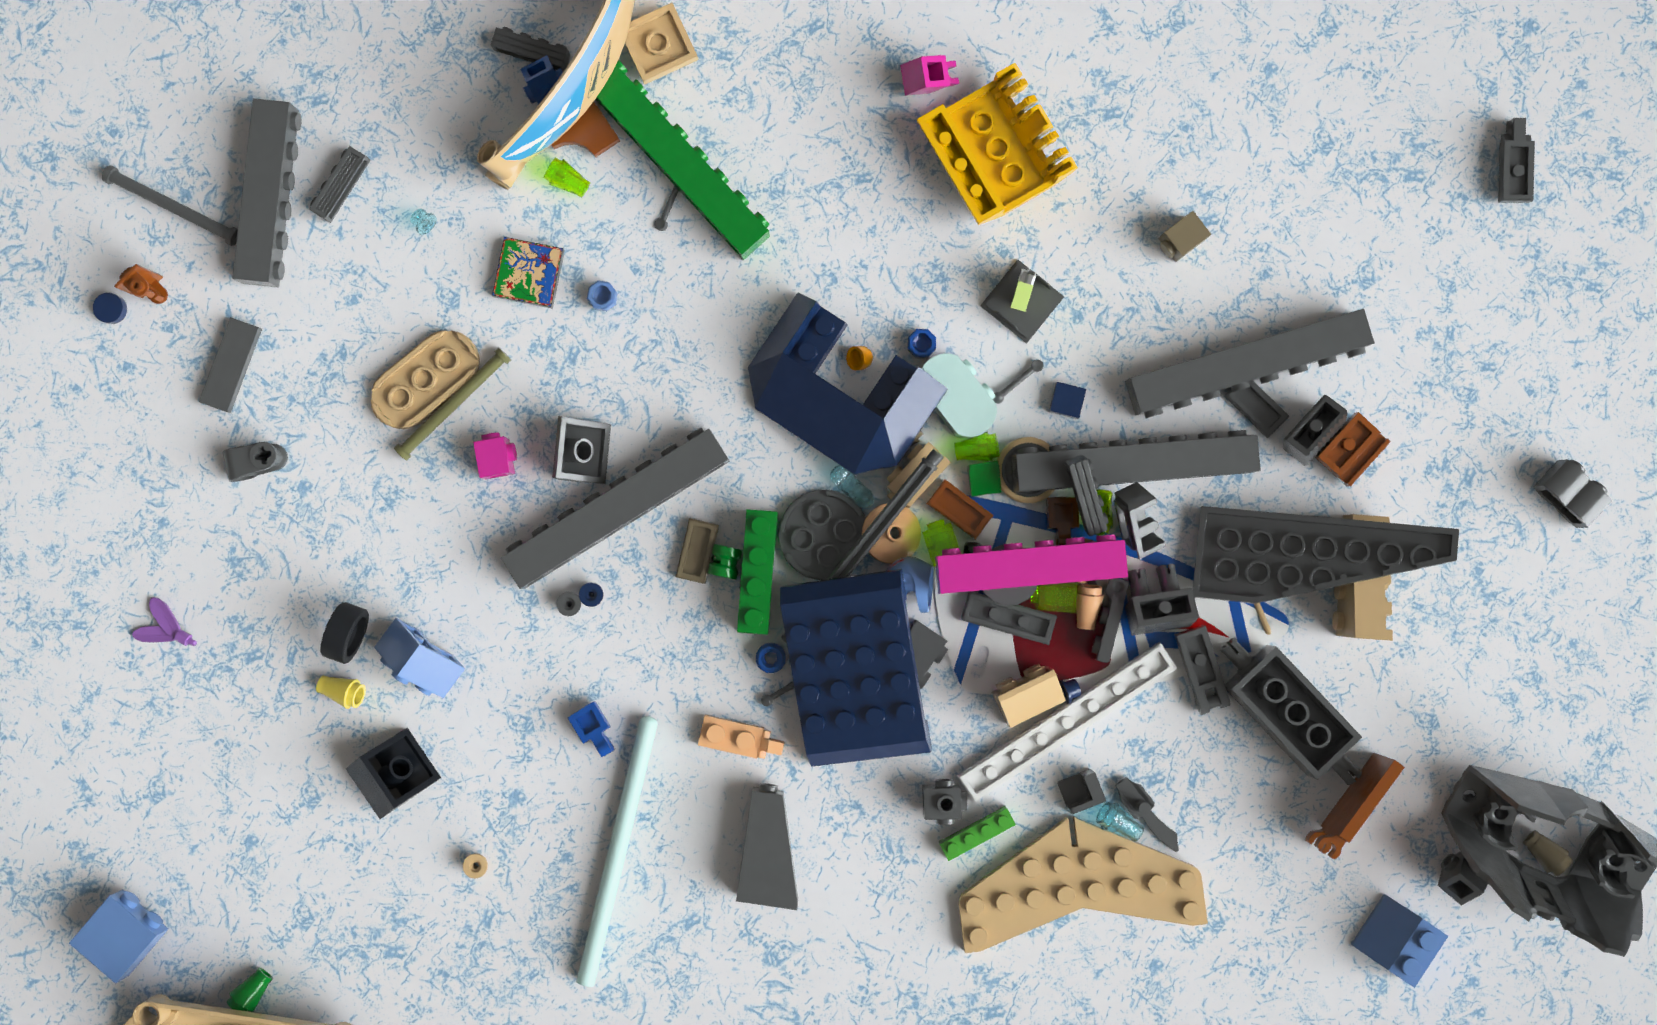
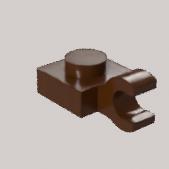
M1075 497L1047 498V529H1056L1055 546L1066 545L1065 539L1071 538L1070 529L1079 528V509Z

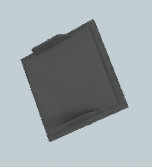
M1017 260L980 306L1027 343L1062 301L1064 296L1036 274L1026 312L1011 308L1021 269L1032 271L1021 261Z

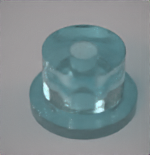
M417 209L410 218V222L416 227V231L420 235L429 233L437 221L434 214L427 213L423 209Z

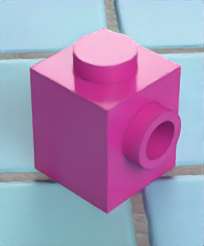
M497 432L481 435L482 440L473 442L479 478L492 479L515 474L513 461L517 460V451L513 442L510 443L509 438L500 437V433Z

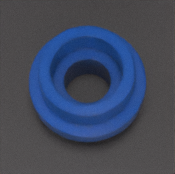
M766 643L758 649L756 663L762 671L775 673L785 665L786 654L780 645ZM768 652L775 653L777 656L776 662L768 663L765 660V655Z

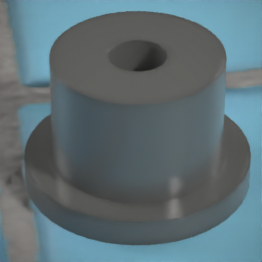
M565 592L558 597L556 605L562 615L573 616L579 612L581 601L577 594ZM569 601L572 602V606H571V607L568 605V602H569Z

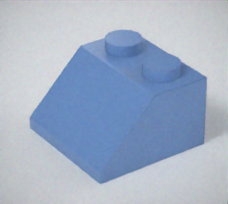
M1383 894L1351 945L1415 988L1448 938V935L1389 896Z

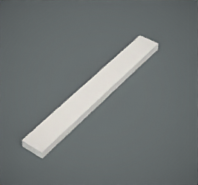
M1158 642L1082 692L1081 696L1073 698L1071 703L1064 704L959 773L957 777L973 801L976 802L1178 668L1163 645Z

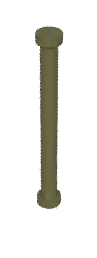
M498 347L494 351L496 354L402 445L398 443L394 447L395 451L407 461L411 457L410 453L504 362L508 364L511 361L510 357L501 348Z

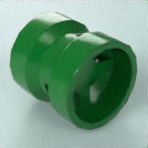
M713 544L712 554L714 558L713 562L709 564L707 573L737 580L738 569L736 565L742 557L743 550Z

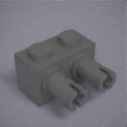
M1168 564V568H1166V565L1156 568L1161 593L1150 594L1144 568L1138 569V572L1136 569L1128 571L1132 598L1126 604L1125 610L1131 636L1190 627L1199 618L1192 588L1180 589L1175 564Z

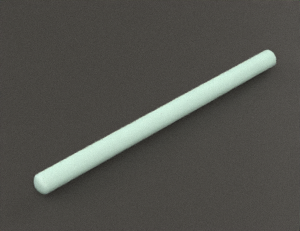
M644 716L639 721L576 983L582 986L593 987L595 984L658 724L657 720L650 716Z

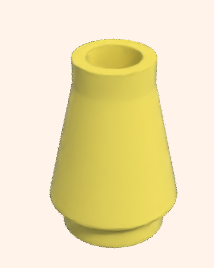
M325 675L319 678L316 685L318 693L327 696L346 709L351 707L357 708L362 703L366 691L365 685L360 684L358 679L336 678Z

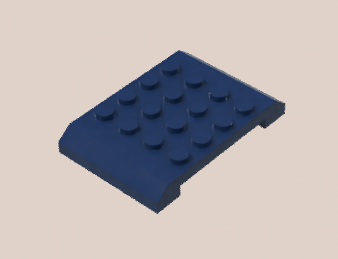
M902 569L785 585L780 588V607L804 746L811 767L931 753L932 751L928 721L925 720L905 602L907 595Z

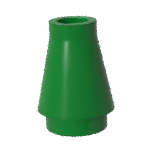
M259 967L250 977L229 993L228 1006L235 1010L254 1012L273 977L266 970Z

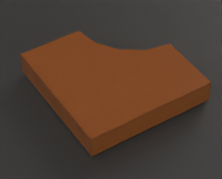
M593 101L578 121L555 141L552 147L557 149L564 145H578L587 149L596 158L619 143L620 139Z

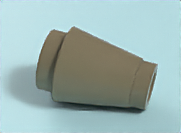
M1536 830L1531 832L1523 841V844L1527 846L1546 873L1551 872L1554 876H1559L1573 861L1569 856V851Z

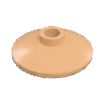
M887 504L877 506L867 515L863 523L862 535ZM905 507L870 549L869 554L878 561L892 564L901 557H911L917 550L921 539L920 524L914 513ZM893 527L899 531V536L896 539L890 535V530Z

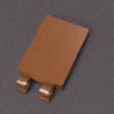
M1373 753L1361 769V777L1359 779L1355 777L1356 782L1347 788L1320 825L1323 828L1310 831L1306 835L1305 841L1311 845L1315 841L1314 846L1321 853L1326 854L1329 852L1328 856L1330 858H1338L1344 844L1352 841L1405 767L1394 759Z

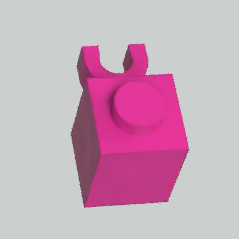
M946 55L921 56L900 65L905 96L930 94L959 84L958 78H951L948 75V69L957 67L956 61L946 62Z

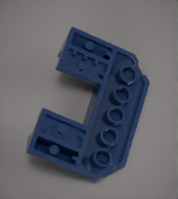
M797 293L748 366L755 409L854 475L897 466L948 388L919 366L916 368L895 355L862 405L816 375V372L848 326L847 323L821 307L817 301Z

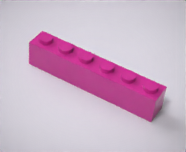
M1115 535L1096 536L1097 542L1085 543L1084 537L1065 539L1066 545L1054 546L1053 540L1035 541V548L1023 549L1022 543L1004 544V550L992 551L991 545L973 547V553L961 554L960 548L943 549L942 556L935 557L938 594L1127 578L1128 568L1125 540H1116Z

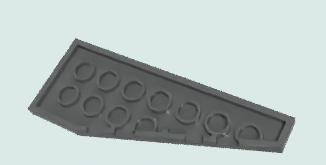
M1201 506L1193 582L1194 598L1257 604L1457 561L1459 529Z

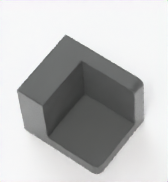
M1091 769L1062 779L1057 783L1067 810L1071 814L1106 802L1096 773Z

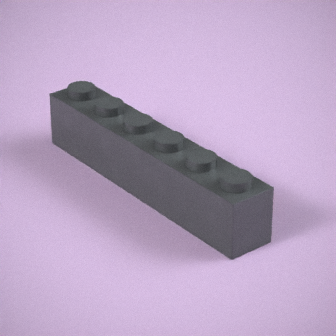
M253 98L232 279L242 284L279 288L280 280L284 277L285 266L282 262L283 250H286L288 245V235L285 232L286 221L291 217L289 195L290 190H293L295 185V176L292 169L293 161L298 157L296 134L302 124L299 110L290 102Z

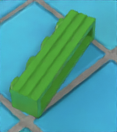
M1003 806L940 840L939 844L948 861L1016 824L1007 807Z

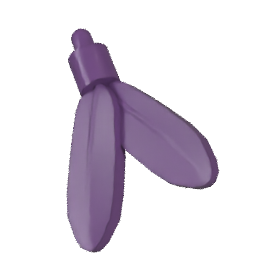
M155 597L150 599L149 607L153 617L160 626L140 627L132 634L136 640L141 642L177 641L185 646L188 644L191 646L197 645V641L192 639L193 636L181 630L169 606L164 601Z

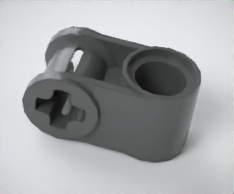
M268 442L234 447L222 452L229 482L244 481L261 474L278 471L286 465L288 460V454L281 445Z

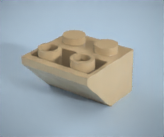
M1037 664L1024 670L1025 676L1017 680L1010 677L996 684L997 689L991 693L1006 724L1010 728L1066 701L1054 669Z

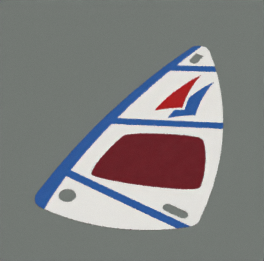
M967 495L993 514V517L982 530L977 540L967 541L961 536L960 528L941 515L935 557L942 556L943 549L960 548L961 554H963L966 542H977L983 546L991 545L993 549L999 545L1022 543L1023 548H1035V541L1053 540L1055 546L1056 529H1047L1046 513ZM1079 524L1078 529H1070L1071 538L1084 537L1097 541L1096 536L1111 535L1101 532L1089 537L1082 524ZM1115 536L1116 540H1122V538ZM1125 544L1128 571L1136 569L1138 572V569L1141 568L1146 570L1150 594L1162 592L1156 568L1162 565H1166V568H1168V564H1175L1180 589L1192 588L1193 590L1194 567L1157 551L1139 560L1137 551H1133ZM934 561L935 600L941 634L948 641L945 647L948 648L947 654L959 683L965 690L971 693L992 695L991 692L997 689V683L1010 677L1017 680L1025 676L1024 670L1037 664L1054 669L1058 681L1063 680L1066 682L1076 679L1082 693L1158 642L1163 645L1178 668L1158 681L1162 682L1187 675L1174 634L1201 625L1206 626L1219 665L1230 661L1220 651L1223 645L1229 646L1226 642L1235 637L1237 642L1249 653L1280 639L1287 633L1289 628V621L1286 615L1265 602L1260 604L1266 619L1272 621L1270 635L1250 625L1251 617L1259 616L1252 603L1195 598L1199 618L1190 627L1131 636L1125 610L1126 604L1132 598L1130 585H1128L1110 662L1104 663L1095 660L1096 654L1091 653L1095 636H1101L1104 624H1100L1099 619L1103 605L1109 607L1110 601L1105 593V589L1110 579L1086 581V583L1070 582L1038 585L1036 591L1028 600L1018 604L1057 616L1050 644L1047 645L961 620L968 591L938 594L936 564ZM1127 577V578H1118V579H1122V580L1128 581V577ZM1078 584L1101 586L1102 594L1105 595L1094 630L1077 628L1074 591H1077ZM982 590L972 591L984 595ZM981 646H986L989 649V655L983 674L980 678H974L971 675V669L977 650Z

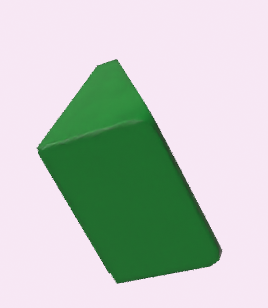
M999 461L970 464L967 466L971 497L1001 493Z

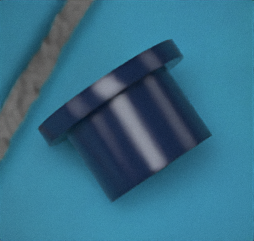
M593 582L584 584L579 591L580 601L588 607L600 604L604 596L601 586ZM591 592H594V597L590 596Z
M1076 679L1066 682L1063 680L1059 681L1066 700L1065 703L1069 704L1073 698L1081 696V689Z

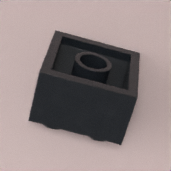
M408 728L360 756L346 768L379 819H382L441 778Z

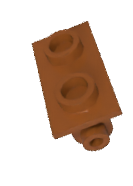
M138 264L124 270L119 277L120 280L114 285L115 288L137 297L143 298L147 296L156 304H162L168 298L167 290L159 283L163 276Z

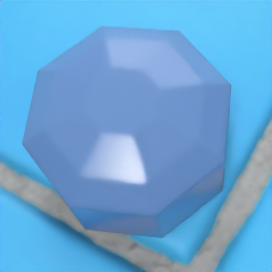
M597 281L588 288L587 300L595 310L607 312L616 305L618 293L610 282Z

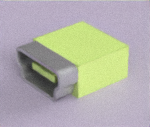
M1021 269L1011 308L1026 312L1036 272Z

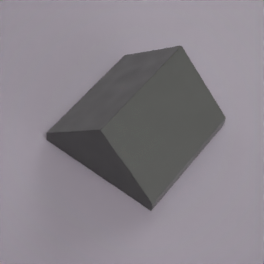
M558 416L552 478L564 481L606 484L611 424Z

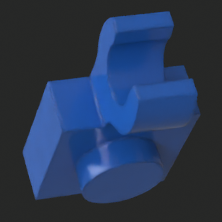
M596 701L567 717L582 743L584 744L592 740L601 757L615 750L609 738L604 734V731L611 726Z

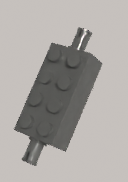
M1235 637L1227 641L1226 643L1229 646L1223 645L1220 651L1238 668L1237 673L1225 684L1228 693L1307 776L1318 780L1332 767L1347 785L1356 782L1353 777L1356 776L1359 779L1362 771L1344 754L1362 736L1277 646L1266 645L1252 657L1237 642Z

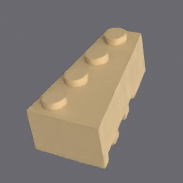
M1343 515V519L1390 523L1389 517ZM1391 575L1334 588V596L1338 599L1337 611L1334 612L1332 619L1336 636L1393 641V630L1386 629V617L1392 615V602H1388L1385 597V590L1391 584Z

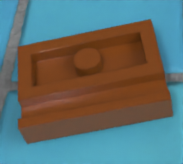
M1356 412L1341 427V430H1338L1333 439L1329 440V443L1321 449V452L1315 458L1336 478L1338 477L1343 481L1346 487L1352 486L1391 441L1381 435V432L1362 414Z

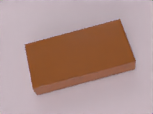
M946 479L943 480L926 503L974 540H976L993 517V514Z

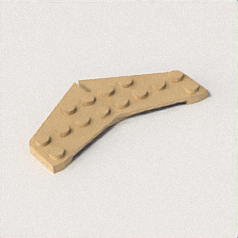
M1074 816L1076 845H1072L1069 819L1065 817L960 895L958 905L964 952L983 951L1082 908L1191 926L1208 924L1202 876L1200 871L1192 864Z

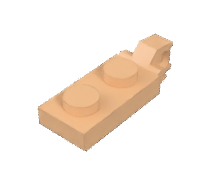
M704 715L698 746L756 759H765L766 752L782 755L784 741L771 739V731L764 730V727Z

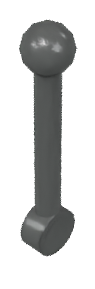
M675 185L661 218L655 221V228L659 231H665L668 227L666 220L679 191Z
M1034 360L1031 363V367L1001 392H995L996 397L993 401L997 404L1002 403L1004 396L1034 372L1041 371L1044 366L1041 360Z
M794 682L789 683L771 695H763L761 698L762 705L770 706L774 699L793 689Z

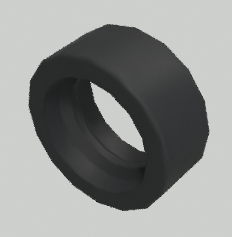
M342 602L336 607L322 636L320 652L323 657L343 664L349 663L353 659L367 630L369 621L367 609L348 602Z

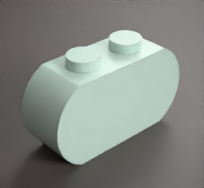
M949 353L936 355L924 364L922 369L948 388L935 411L954 436L961 439H973L984 434L992 426L996 418L997 406L993 401L996 396L986 383L981 385L974 377L977 372L967 359L962 361L959 356Z

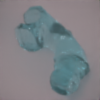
M841 465L834 467L830 473V478L835 486L849 496L860 508L871 507L874 504L872 491L853 473Z

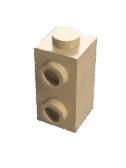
M928 442L924 447L918 444L907 456L911 460L904 469L898 466L887 477V480L890 482L886 488L890 491L887 497L890 500L922 462L921 459L927 457L932 449L937 450L931 443ZM945 456L937 465L938 469L930 475L906 505L907 508L911 507L951 463Z

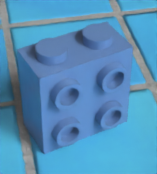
M122 889L109 895L69 944L116 984L134 971L169 928L163 924V920L158 914L145 909L140 904V900L136 895Z

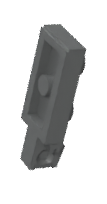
M1513 118L1507 121L1506 134L1501 135L1498 203H1530L1534 200L1535 141H1531V135H1526V118Z
M1118 578L1110 579L1105 589L1110 603L1109 607L1103 605L1099 623L1104 624L1101 636H1095L1091 653L1096 654L1095 660L1110 662L1129 585L1128 581Z

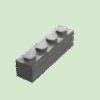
M496 27L490 44L494 51L532 63L547 55L554 69L561 68L562 72L566 69L571 56L567 47L557 43L555 46L549 44V41L543 38H538V40L532 39L529 34L523 32L516 34L507 27L502 29Z
M351 146L345 149L341 154V160L338 165L332 168L331 176L322 184L320 193L311 201L309 210L331 223L371 160Z
M1084 455L1066 460L1065 465L1085 532L1090 537L1107 531L1106 524L1109 521L1106 513H1103L1101 506H1104L1102 497L1097 495L1096 489L1099 486L1096 478L1092 477L1091 474L1093 470L1091 460H1087Z

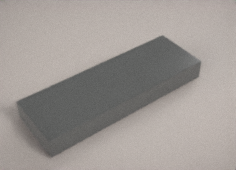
M230 317L199 399L200 403L231 413L262 328Z
M968 591L961 616L963 621L1047 645L1050 644L1057 619L1056 615L1021 605L1005 606L991 601L986 595Z

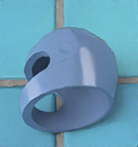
M910 556L895 560L886 571L902 569L906 595L913 591L916 594L920 613H928L933 591V565Z

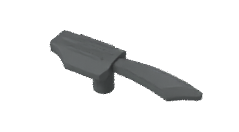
M1124 777L1115 785L1122 804L1134 819L1142 817L1149 829L1161 842L1173 851L1178 852L1177 833L1167 827L1151 811L1155 802L1142 785Z

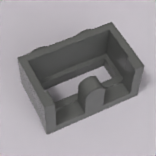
M1138 482L1115 492V500L1113 501L1122 540H1125V544L1133 551H1137L1138 559L1140 560L1166 547L1165 541L1153 533L1159 526L1158 522L1152 517L1146 518L1145 509L1157 504V499Z

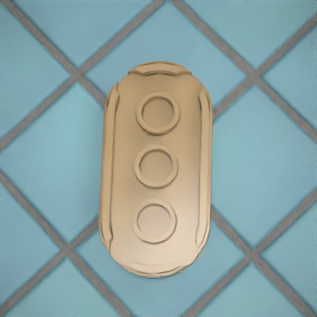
M438 331L428 336L375 381L371 399V408L375 416L385 425L397 429H409L422 423L478 371L480 358L475 344L467 336L454 331Z

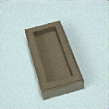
M689 518L675 577L706 584L707 571L711 563L713 544L716 542L719 525Z

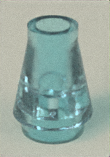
M1106 802L1097 814L1096 822L1101 825V829L1129 838L1134 842L1138 841L1143 834L1144 826L1139 824L1118 803Z

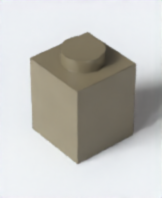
M1192 211L1166 230L1158 239L1161 242L1160 248L1168 258L1173 257L1177 262L1212 234L1196 213Z

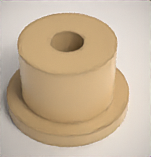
M477 853L469 855L463 862L464 873L474 879L482 877L488 868L486 858Z

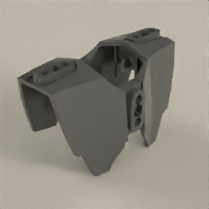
M1469 765L1463 772L1460 780L1454 785V790L1446 801L1441 814L1452 838L1475 874L1495 890L1511 911L1528 922L1531 918L1535 919L1537 915L1549 921H1553L1557 917L1563 930L1570 931L1572 935L1589 942L1604 953L1625 957L1631 941H1639L1642 936L1643 904L1641 891L1657 868V838L1615 814L1602 801L1599 802L1576 793L1573 789ZM1467 790H1472L1475 796L1471 793L1466 795L1463 793ZM1518 814H1523L1531 822H1535L1536 817L1564 825L1569 818L1578 815V817L1598 823L1586 838L1567 876L1556 877L1522 863L1506 851L1518 850V846L1511 835L1512 826Z

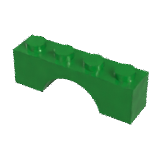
M746 510L737 632L769 634L773 566L778 525V512Z

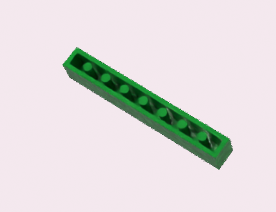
M618 59L614 70L595 100L744 261L770 237L769 230L767 229L770 224L759 212L756 214L752 213L747 207L749 201L738 189L733 192L727 185L729 182L728 178L718 167L713 170L706 163L709 158L699 146L696 145L693 148L686 141L688 138L686 132L677 123L674 126L670 124L666 119L668 113L657 101L652 104L646 98L647 90L637 79L632 82L625 75L628 70Z

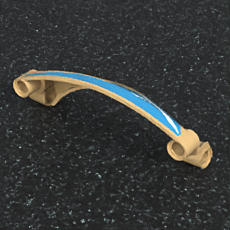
M635 0L603 1L592 26L576 54L527 120L502 146L495 140H489L480 148L477 154V162L488 170L485 174L486 177L504 189L509 190L525 164L557 141L586 112L606 84L621 55L630 27Z

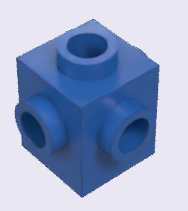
M547 55L520 69L527 83V86L523 87L531 104L537 102L539 105L563 73L561 68L554 69Z

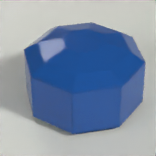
M916 329L908 337L907 350L915 358H928L936 350V337L928 329Z

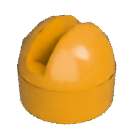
M853 346L847 352L846 361L852 370H864L871 365L873 354L865 346Z

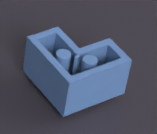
M398 618L394 619L374 647L382 656L380 661L393 670L391 675L396 680L405 685L411 682L415 684L419 691L428 696L434 693L444 698L465 670L453 654L431 644L419 629Z

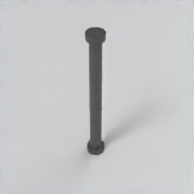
M112 165L107 166L103 171V182L107 184L114 183L224 238L225 243L231 246L236 244L237 228H228L119 173V170Z

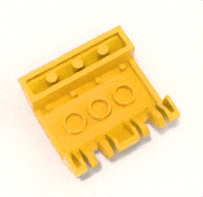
M1016 63L997 72L992 82L949 107L945 108L944 104L916 120L978 225L1004 216L1052 188L1078 168L1072 157H1068L1055 165L1068 155L1069 152L1066 147L1057 149L1049 157H1046L1043 149L1054 143L1059 135L1055 130L1041 138L1053 128V125L1040 104L1032 107L1038 101L1036 96H1027L1017 105L1012 100L1013 97L1023 91L1028 85L1025 78L1017 81L1022 76V73Z

